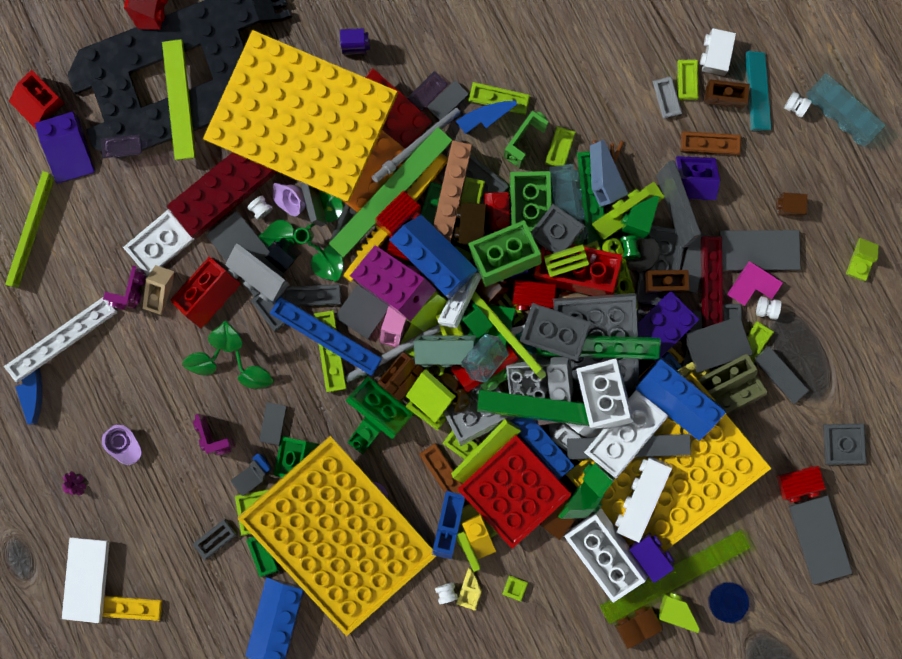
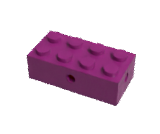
M374 245L350 275L362 288L410 322L436 291L425 278L376 245Z

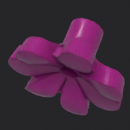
M72 471L69 474L66 473L63 476L65 481L62 485L63 491L70 495L77 494L80 496L84 494L83 490L86 489V485L81 483L84 477L82 475L76 477V474Z

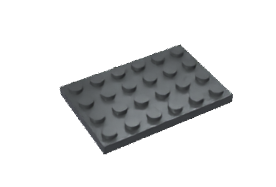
M635 293L553 299L554 310L591 322L587 336L638 337ZM579 357L578 361L571 359L574 388L571 402L579 400L584 404L576 369L612 359H617L620 364L627 397L630 398L639 384V359Z

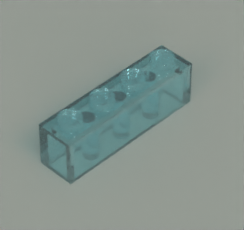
M827 73L805 94L813 105H818L826 117L835 120L838 123V127L852 135V139L859 145L866 146L885 126L883 122Z
M573 164L549 167L553 204L582 223V220H585L584 208H580L579 201H582L581 189H577L576 182H579L578 170H574ZM587 227L573 245H584L585 239H588Z

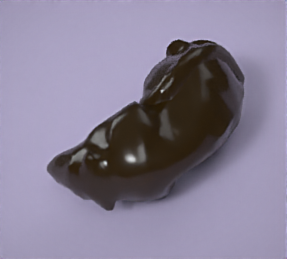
M452 374L433 375L456 396L451 402L455 409L454 411L466 414L473 403L471 394L466 392Z

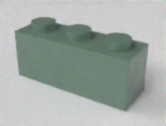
M418 335L414 340L415 364H421L423 367H431L434 364H441L442 367H451L453 364L471 367L479 359L478 339L475 335Z

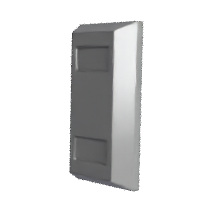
M672 76L652 81L663 119L682 114Z

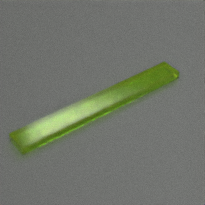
M738 530L674 565V570L655 583L649 578L614 603L610 599L600 604L599 607L608 624H611L751 547L743 532Z

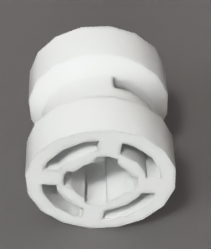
M794 91L786 102L784 109L794 111L797 116L802 118L810 106L811 100L800 97L799 93Z
M761 296L757 304L756 316L764 317L766 315L770 319L777 320L781 310V301L776 299L769 301L768 298Z

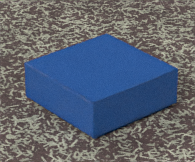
M258 453L252 457L264 474L272 470V467L262 454Z

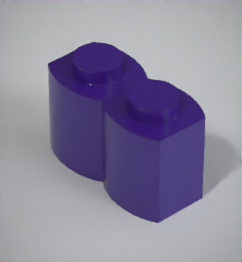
M364 28L340 29L342 54H367V50H370L369 33L365 32Z

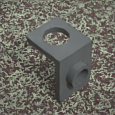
M253 460L250 467L234 477L231 483L240 495L244 496L264 482L266 475Z

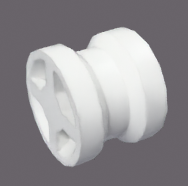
M263 195L253 200L247 207L255 213L257 220L264 218L273 209L271 205L265 202Z
M454 583L444 584L435 588L436 593L439 594V604L458 599V595L454 592Z

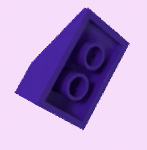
M74 112L35 123L39 141L57 184L95 173L80 119Z

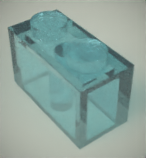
M485 334L472 350L468 352L461 363L472 380L486 383L509 356V353L500 337Z

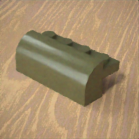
M748 354L698 379L714 400L726 410L727 415L767 395V390L757 376V368Z

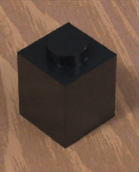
M283 237L279 242L275 240L268 247L270 252L265 258L284 273L302 252Z

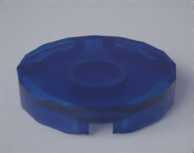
M723 582L711 590L708 597V607L712 615L718 620L725 623H735L741 620L748 611L749 597L740 585L732 582Z

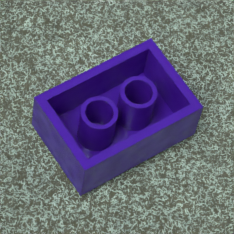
M670 291L637 323L638 337L660 338L661 358L699 319ZM649 359V360H650L652 363H656L659 359Z

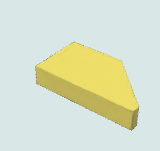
M471 568L467 570L456 604L476 610L482 590Z

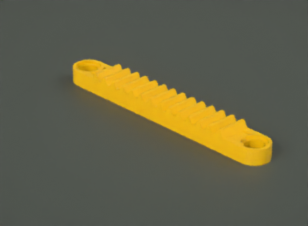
M441 153L417 181L411 185L412 188H408L406 192L415 202L426 191L430 182H433L447 164L448 158ZM378 225L376 226L377 232H371L372 238L366 239L367 245H361L362 251H356L358 254L357 258L343 275L350 282L354 281L350 275L374 245L380 248L389 237Z

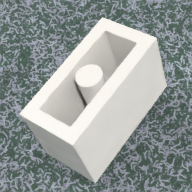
M712 29L709 34H706L704 46H707L706 52L702 53L700 65H703L702 72L721 76L726 75L729 70L736 33Z

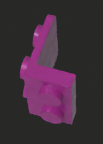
M133 265L125 296L105 292L103 300L108 301V305L114 308L125 310V307L135 309L136 305H139L141 301V285L144 286L146 282L144 270Z
M203 414L195 415L193 424L196 432H200L201 439H199V444L202 451H205L206 454L216 453V455H224L230 453L231 448L236 447L234 439L227 438L213 442L206 416Z

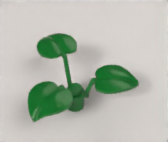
M323 191L319 192L326 221L334 222L338 220L343 211L342 200ZM328 206L331 207L332 211H327ZM277 220L271 223L259 235V239L266 247H269L275 240L279 242L283 237L293 246H295L294 239L297 243L308 244L319 251L311 260L313 272L323 279L332 281L340 279L344 265L343 257L331 246H327L322 251L320 247L312 243L314 234L311 228L316 224L311 223L306 228H298L294 232V228L289 222Z
M224 321L208 336V342L214 348H217L211 358L204 352H197L187 356L182 362V366L195 374L210 375L217 368L216 363L213 361L216 360L221 349L225 352L236 351L239 371L242 373L238 376V381L243 386L251 389H261L274 383L271 374L262 367L250 366L245 370L243 369L239 352L243 341L238 331L227 321Z

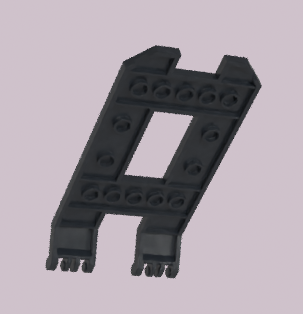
M204 0L165 15L164 21L161 23V29H137L135 27L79 49L67 74L73 93L79 94L93 88L104 120L103 123L86 129L92 147L121 160L173 140L168 98L142 107L130 74L163 61L162 42L183 40L184 52L202 46L213 80L189 89L193 131L209 126L245 47L239 31L255 24L282 22L292 18L293 15L289 9L281 13H276L275 9L286 7L288 5L287 0Z

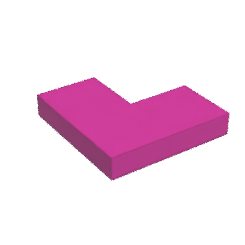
M749 261L727 295L745 306L755 290L773 299L783 282Z

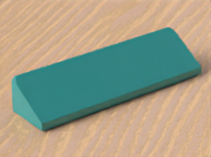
M747 51L745 61L747 84H750L748 98L751 131L771 130L765 53Z

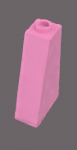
M407 265V267L412 269L417 274H421V271L418 270L416 267ZM389 306L381 328L380 343L396 348L401 343L407 319Z

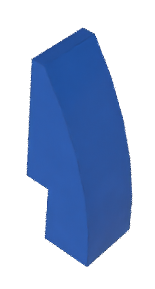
M503 101L489 104L467 113L456 122L465 134L481 122L487 128L518 103L516 101Z
M40 368L22 380L23 384L15 386L27 425L37 424L41 411L42 378Z
M445 492L432 551L434 556L452 559L465 500L462 494Z

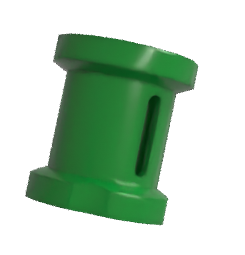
M626 236L620 239L624 248L623 259H636L641 256L637 247L638 236Z

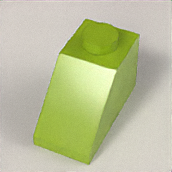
M671 593L670 596L664 594L657 618L699 633L700 629L687 603L682 600V596Z

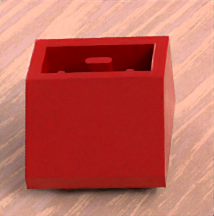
M33 70L28 72L16 84L9 100L11 105L35 129V123L49 119L65 104Z

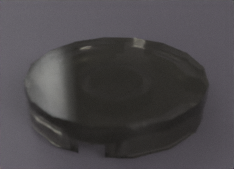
M649 234L645 238L638 237L637 247L641 256L636 259H626L628 269L633 272H647L659 261V244Z

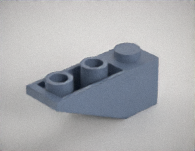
M601 140L590 145L592 191L601 207L628 195V192L605 141Z

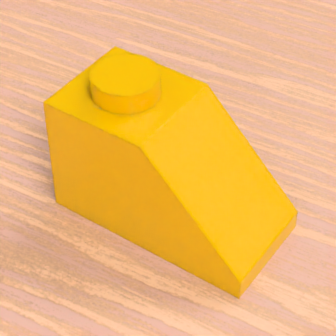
M480 514L462 522L477 560L496 552Z

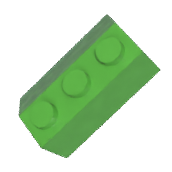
M525 220L468 243L485 287L541 264V253Z

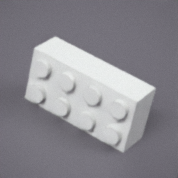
M600 508L596 514L593 513L571 528L564 537L614 603L644 583L648 578V574L630 552V547L623 537L616 533L617 529Z

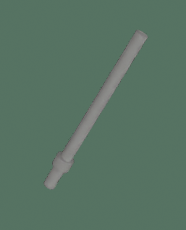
M458 108L453 109L395 158L385 162L382 168L372 176V179L378 182L387 174L390 175L394 172L396 166L415 152L437 127L443 129L460 115V110Z
M439 324L419 335H436L440 333ZM416 337L379 356L382 358L379 366L414 347ZM358 368L344 377L349 383L361 375L362 377L366 376L368 373Z

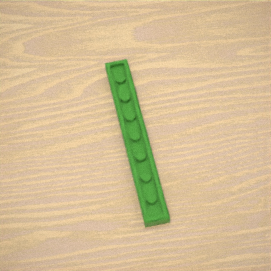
M437 127L333 238L329 245L344 258L376 224L375 218L402 191L406 192L448 147L452 139Z

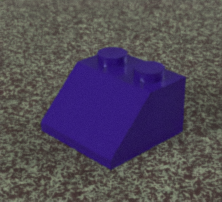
M676 156V166L688 199L716 200L720 183L716 158Z

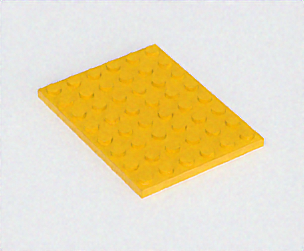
M252 30L203 139L349 203L398 92Z
M693 373L686 377L714 400ZM726 413L700 441L690 434L691 455L652 456L672 465V469L642 537L649 532L652 536L656 535L663 544L661 548L664 552L771 469L769 464ZM668 416L653 435L689 433ZM649 456L634 457L618 478H614L613 483L603 494L604 496L600 501L602 504L601 509L614 526L619 514L624 515L626 510L623 507L627 496H632L634 492L631 489L635 478H640L642 471L639 469L643 459L648 460ZM591 458L583 459L566 473L577 488L584 482L583 477L585 474L583 470L589 463L593 465L595 462ZM621 535L629 547L636 542Z
M331 435L238 516V520L346 637L436 557L432 555V547Z

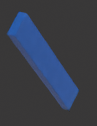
M279 297L269 313L373 376L382 361V358L282 297Z

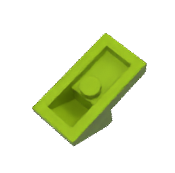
M859 238L845 275L863 282L866 281L873 262L878 260L879 245Z

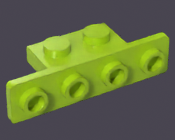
M652 182L640 191L637 188L628 194L629 199L626 201L621 199L613 204L612 207L614 209L592 223V226L600 238L604 240L623 227L621 219L624 212H628L631 207L655 195L660 196L659 201L664 199V195L655 182Z

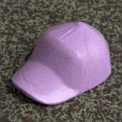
M273 184V199L280 208L292 216L299 215L305 209L306 203L303 191L299 186Z
M113 425L102 436V445L106 452L122 464L132 465L140 459L142 454L141 447L133 433L126 426Z

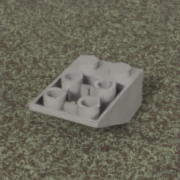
M548 356L534 359L546 373L542 380L539 379L526 362L506 365L509 394L571 402L574 394L571 359L563 356Z

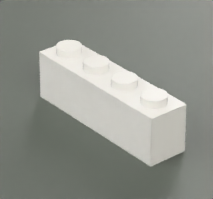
M649 456L648 460L643 459L639 469L642 471L639 479L635 478L631 487L634 492L631 497L627 496L623 505L626 508L624 515L619 514L615 526L618 527L616 533L640 542L671 472L672 465L652 456Z

